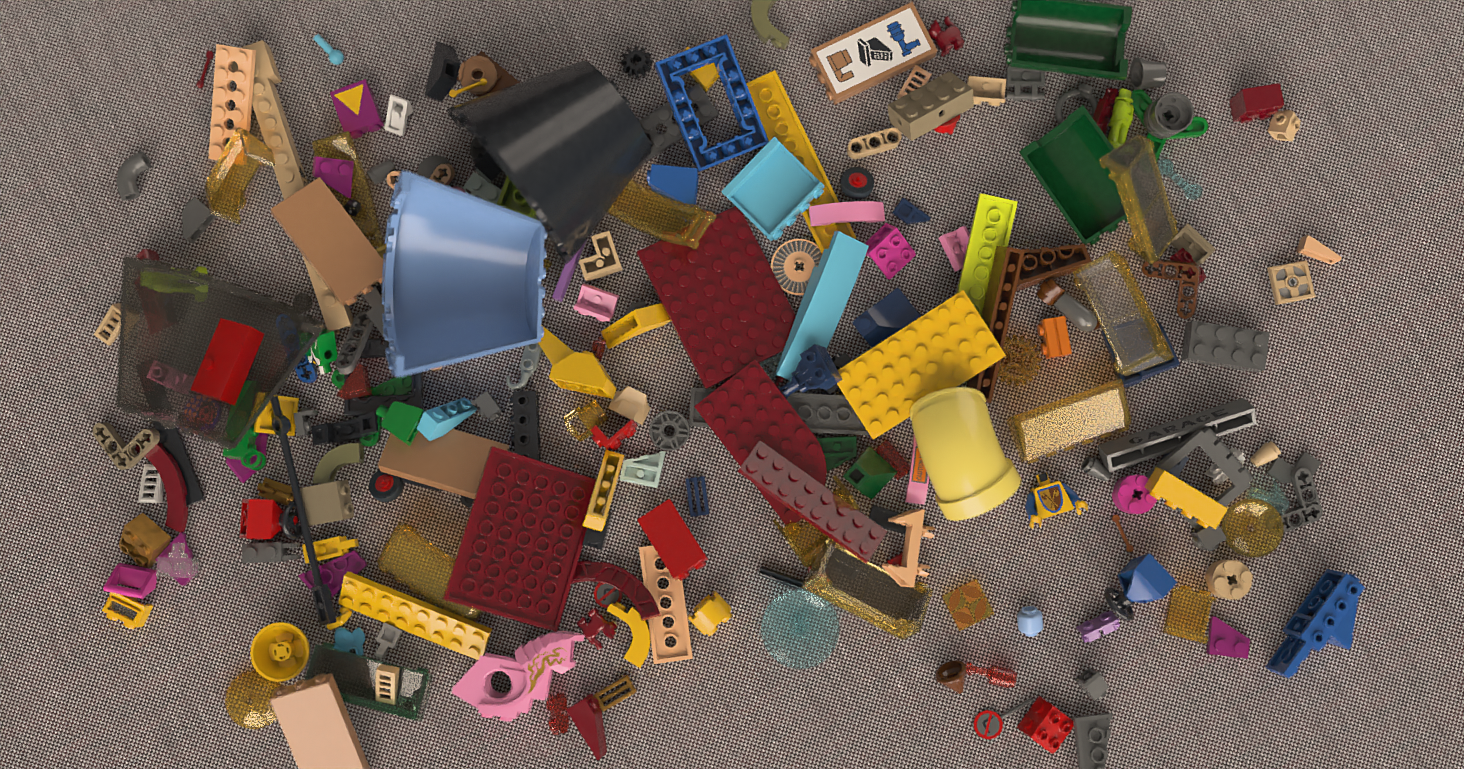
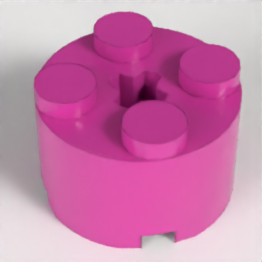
M1129 475L1120 478L1115 483L1112 492L1115 506L1128 514H1142L1149 511L1157 502L1156 498L1149 495L1150 490L1144 487L1149 479L1143 475ZM1134 491H1136L1137 493L1136 498L1132 497Z

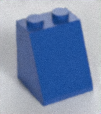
M652 164L651 170L647 171L648 186H651L652 192L683 210L695 214L699 181L698 168Z

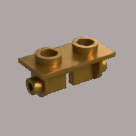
M265 477L263 483H259L257 486V490H259L258 496L274 500L286 506L291 501H295L291 486Z

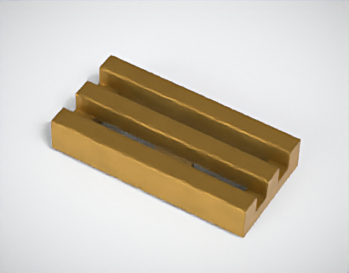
M627 674L595 693L594 697L599 701L600 708L604 712L633 695L637 690ZM624 681L627 682L626 685L600 699L599 696ZM630 687L631 691L604 706L603 702Z

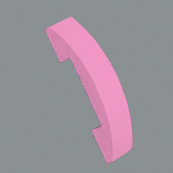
M839 202L809 207L811 226L866 221V223L885 221L883 202Z

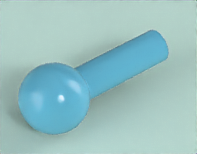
M319 34L313 38L329 55V60L332 64L339 65L343 62L344 55L340 50H334Z

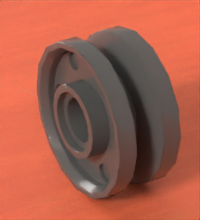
M667 410L660 412L653 418L649 434L657 447L662 450L674 451L686 444L690 436V427L682 414ZM669 425L675 428V433L672 436L665 434V428Z

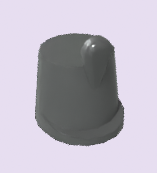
M1139 57L1133 59L1130 66L1132 87L1136 90L1162 87L1166 81V63L1163 61H1146Z

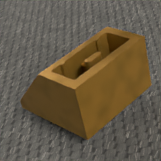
M142 512L124 525L119 547L123 553L132 557L138 566L150 569L156 562L155 559L169 545L171 536Z

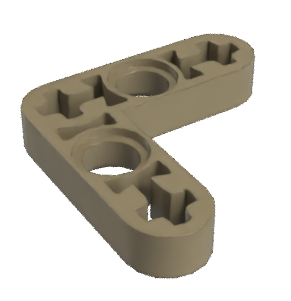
M97 423L93 427L94 437L120 470L133 468L160 440L158 430L148 428L140 431L126 445L110 423ZM113 441L117 444L116 451L111 447ZM136 444H138L140 447L139 454H137L134 449Z

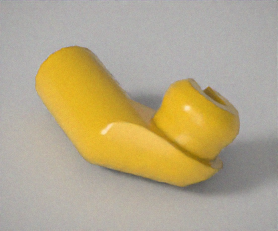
M345 606L339 609L341 615L336 617L337 622L326 624L327 628L333 630L342 626L352 616V610Z

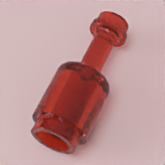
M966 662V674L969 676L971 673L985 676L989 684L1008 689L1009 687L1014 688L1016 685L1017 672H1013V669L997 665H991L989 669L974 666L973 662Z

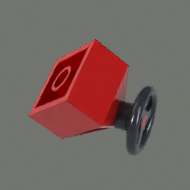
M242 499L239 537L245 539H271L283 529L284 534L289 539L299 538L302 535L301 525L299 527L297 509H295V512H290L296 506L295 501H291L283 511L274 500ZM289 528L294 529V534L290 532Z

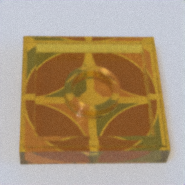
M977 579L942 595L959 631L994 615Z

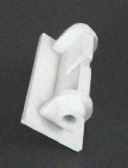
M1231 448L1230 453H1233L1244 464V453ZM1215 463L1204 473L1213 478L1212 482L1215 485L1223 484L1228 478Z

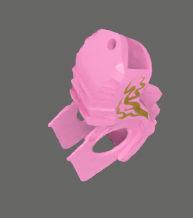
M552 631L545 636L542 634L536 639L530 640L527 644H522L514 651L516 658L485 653V656L480 655L479 660L453 687L452 694L478 708V713H481V717L492 718L493 716H500V720L511 722L521 712L528 713L531 711L534 699L545 700L548 698L553 670L563 674L570 668L575 667L576 661L573 660L575 641H584L585 635L572 631ZM496 671L505 672L512 681L510 691L499 693L493 689L491 679Z

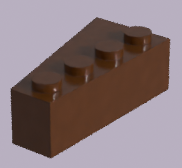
M1085 244L1066 245L1055 248L1041 247V249L1030 250L1021 249L1025 250L1016 291L1087 269L1092 261Z

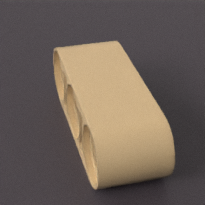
M888 128L854 138L848 144L847 154L851 159H860L894 149L900 143L901 132L897 128ZM894 135L897 141L891 142L887 136ZM875 140L879 146L872 147L869 142ZM857 145L861 151L854 152L851 147Z

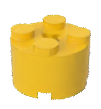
M714 590L713 596L711 597L708 594L694 607L695 613L693 616L689 613L687 618L703 635L711 636L717 631L718 628L716 626L721 621L725 623L732 616V607Z

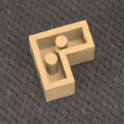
M610 231L591 236L597 254L579 260L585 280L589 282L622 271L623 269Z

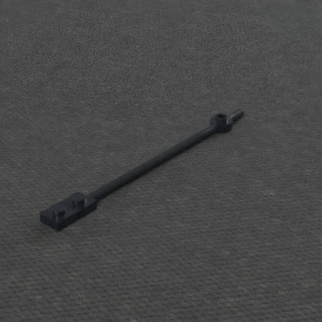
M278 396L270 397L274 413L272 428L274 433L279 435L313 575L315 587H312L311 591L320 626L337 622L336 611L331 600V590L328 584L323 585L289 445L287 433L291 423L285 415H282Z

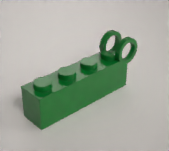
M245 381L235 406L231 405L223 456L229 459L241 460L245 467L258 471L266 465V457L263 453L256 450L255 441L259 433L254 432L258 394H266V389L259 382ZM254 455H257V460H256V462L251 465V464H250L251 458H252Z

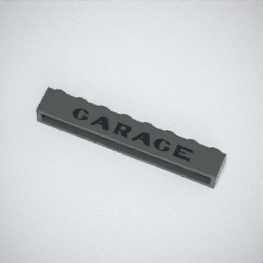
M1241 398L1099 444L1100 461L1111 472L1170 453L1198 429L1203 431L1205 428L1210 427L1219 437L1256 425L1255 408L1246 399Z

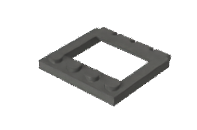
M1210 427L1205 428L1203 431L1198 429L1145 474L1149 479L1156 467L1170 474L1169 470L1197 446H1200L1233 483L1214 499V501L1224 507L1250 487L1249 482L1254 478L1245 467H1242L1243 464L1233 453H1230L1228 447L1218 439V436ZM1176 507V510L1181 514L1182 510ZM1182 515L1196 531L1202 527L1196 523L1197 518L1192 517L1189 519Z

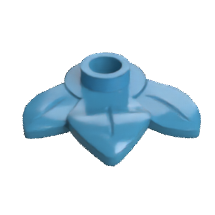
M338 627L334 635L336 643L330 644L327 647L329 653L337 659L346 658L350 662L360 660L364 653L362 645L365 642V634L363 630L358 627L351 633L346 628ZM351 649H355V656L350 654Z

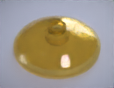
M1245 499L1233 504L1227 510L1222 521V531L1227 538L1225 540L1233 551L1242 556L1256 558L1270 554L1279 546L1284 534V525L1280 514L1272 505L1259 499ZM1248 525L1253 526L1252 532L1247 530Z
M256 670L246 671L238 675L230 683L225 696L226 710L230 718L239 726L247 729H260L270 725L277 719L270 698L273 691L281 686L280 682L268 680L262 677ZM248 698H251L253 701L251 705L248 703Z

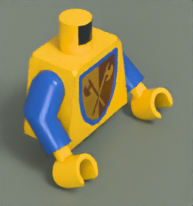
M1047 472L1036 475L1039 486L1030 489L1025 504V509L1030 519V528L1034 527L1033 522H1037L1039 527H1041L1042 519L1073 510L1074 506H1076L1078 515H1081V510L1079 509L1081 507L1088 511L1087 503L1081 501L1075 491L1065 483L1060 481L1050 483Z

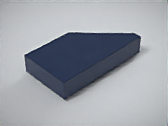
M905 198L901 199L891 213L906 225L929 222L931 219L930 216Z

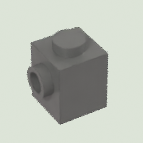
M1219 524L1216 529L1208 526L1206 529L1202 526L1197 531L1191 532L1194 545L1200 548V550H1208L1209 552L1219 547L1218 544L1227 539Z

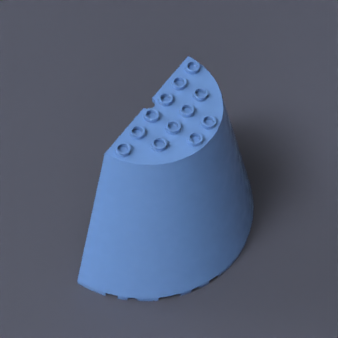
M402 171L397 177L398 183L395 182L394 191L391 196L390 206L394 207V212L387 219L384 242L386 244V251L383 253L382 270L384 340L389 341V348L385 349L392 375L401 377L541 342V338L544 336V327L541 326V322L545 314V309L542 306V299L545 297V287L541 286V280L545 279L546 268L543 267V261L546 259L547 254L546 248H544L547 228H544L541 222L408 171Z

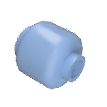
M1034 606L1022 607L1021 611L1017 613L1018 630L1021 633H1025L1028 637L1036 636L1038 632L1043 630L1042 612Z

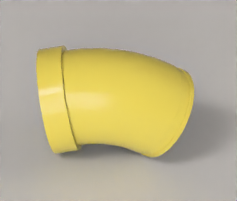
M966 387L948 388L930 393L913 404L910 409V418L916 443L927 474L936 491L935 500L946 519L956 521L975 517L993 509L1014 494L1021 484V477L1012 460L1006 458L1001 449L986 406L985 396L982 392Z

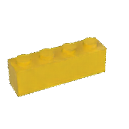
M609 450L605 451L583 526L602 531L624 455Z
M1157 467L1144 486L1150 490L1149 495L1157 500H1160V498L1165 499L1166 502L1164 504L1174 510L1176 507L1182 510L1181 514L1189 519L1192 517L1197 518L1196 523L1206 529L1208 526L1216 529L1228 508Z

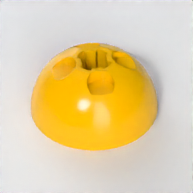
M279 622L267 625L257 633L252 642L250 650L251 661L255 670L268 680L275 682L290 680L301 673L308 663L310 656L309 641L304 632L292 624Z

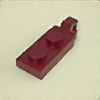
M1106 88L1104 97L1099 99L1093 115L1094 121L1104 135L1107 132V126L1112 116L1115 99L1119 97V91L1113 88Z

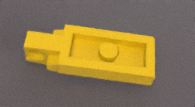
M338 536L313 542L317 561L343 556L349 553V548L357 547L359 543L358 538L347 540L346 536ZM303 544V554L305 564L309 563V559L307 555L305 544Z

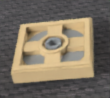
M1307 260L1267 268L1275 305L1315 298Z

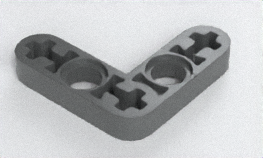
M1296 467L1291 471V481L1299 506L1270 516L1265 523L1266 529L1269 532L1282 534L1318 521L1322 517L1323 511L1312 474L1308 469ZM1300 472L1304 473V476H1302V480L1298 479V476H1300ZM1306 489L1311 491L1308 499L1302 497V493ZM1311 508L1315 509L1313 516L1307 514L1311 512ZM1296 513L1298 521L1292 524L1290 516ZM1275 521L1281 523L1277 525V529L1272 527L1275 525Z

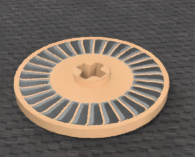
M792 239L783 243L775 251L771 261V269L782 290L792 295H804L813 268L818 267L822 254L817 244L806 239ZM796 263H797V264H801V263H802V264H803V271H801V270L796 271V270H795V268H796V265H795V264H796Z

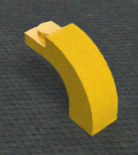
M616 601L614 604L611 602L607 611L625 621L632 631V643L625 653L624 659L641 668L650 648L648 624L646 620H641L639 612L635 607L631 606L627 612L625 611L626 607Z

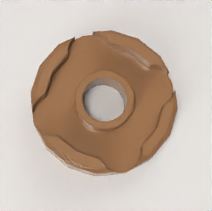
M472 56L461 64L459 80L463 87L477 83L482 78L487 80V85L477 86L467 90L468 92L484 94L495 86L497 70L488 58ZM476 71L483 72V76L480 79L473 78V74Z

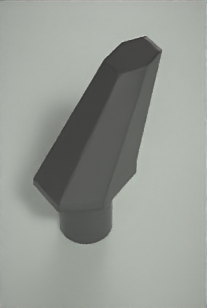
M633 300L622 318L633 310L647 307L645 301L641 300L635 303Z

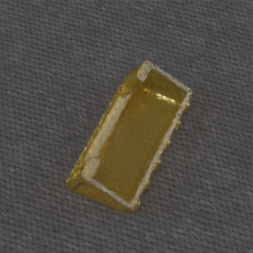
M1122 379L1006 418L1021 462L1027 461L1028 464L1039 461L1038 457L1045 455L1046 458L1057 454L1056 450L1062 448L1064 451L1074 449V444L1081 442L1082 445L1093 442L1094 437L1100 436V439L1111 436V431L1118 430V432L1128 430L1130 429L1129 425L1132 424Z
M399 522L377 559L378 568L385 573L389 571L395 575L393 578L399 583L403 584L405 582L411 586L409 589L415 594L419 595L421 593L426 597L425 600L429 604L434 606L437 604L446 611L477 622L484 611L442 599L455 559L420 536L421 532L408 523Z

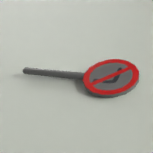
M601 582L594 589L596 603L604 608H608L611 602L614 604L616 601L620 602L622 597L628 598L617 588Z
M1033 698L1026 700L1000 716L992 710L979 712L974 719L973 727L975 732L983 739L991 740L996 738L1003 729L1002 719L1033 702Z

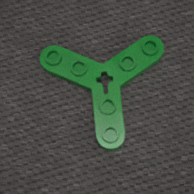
M1134 90L1131 93V99H1133L1131 104L1134 107L1135 115L1145 127L1143 115L1146 108L1152 103V100L1143 90ZM1194 117L1192 123L1185 130L1169 138H1157L1148 132L1135 159V169L1143 174L1150 172L1154 168L1166 140L1200 137L1208 129L1207 121L1202 117Z
M337 369L332 374V382L336 387L344 391V374H341ZM411 374L394 377L374 388L356 376V397L377 396L380 394L397 395L412 392ZM377 415L379 432L360 438V442L364 446L374 447L379 443L382 417Z

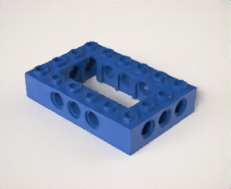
M727 34L654 64L695 168H698V172L762 147L769 142ZM714 63L742 134L707 148L706 136L702 134L698 124L699 119L696 118L691 106L692 101L688 99L684 89L685 83L679 76Z

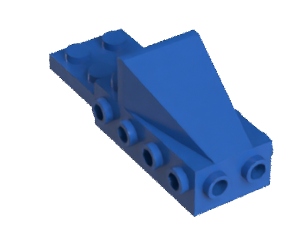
M1326 569L1283 628L1282 632L1288 636L1265 667L1273 673L1290 679L1298 671V666L1309 656L1311 649L1320 651L1329 643L1349 650L1352 644L1358 597L1365 589L1359 583L1360 579L1353 574Z

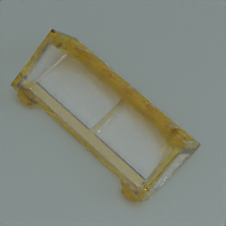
M1112 250L1073 272L1075 277L1073 279L1074 284L1078 289L1081 288L1085 291L1116 356L1113 365L1118 373L1128 376L1174 358L1124 256Z

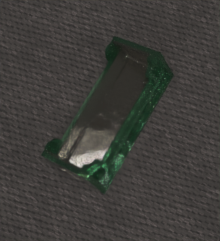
M324 641L322 645H315L304 680L313 679L320 674L327 675L332 673L344 702L414 721H423L433 675L428 673L429 669L417 666V669L414 670L334 649L335 644ZM380 664L400 667L395 705L376 701V669ZM382 688V690L391 692V689ZM382 694V696L391 698L390 695Z

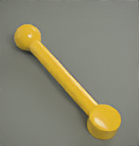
M482 78L479 82L459 90H450L449 95L455 98L459 93L480 85H487V80Z

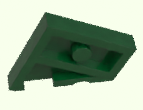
M856 436L817 438L825 456L827 472L857 456Z

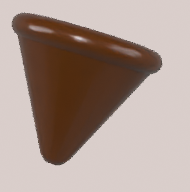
M959 660L946 662L937 669L935 678L937 682L961 694L964 690L967 666Z

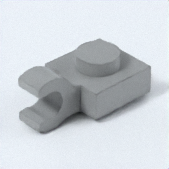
M384 622L376 639L381 644L375 656L381 659L385 658L389 647H396L403 630Z

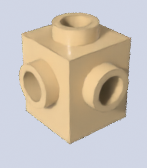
M1291 110L1278 111L1270 120L1268 132L1275 140L1293 141L1296 132L1300 128L1301 121L1295 112Z

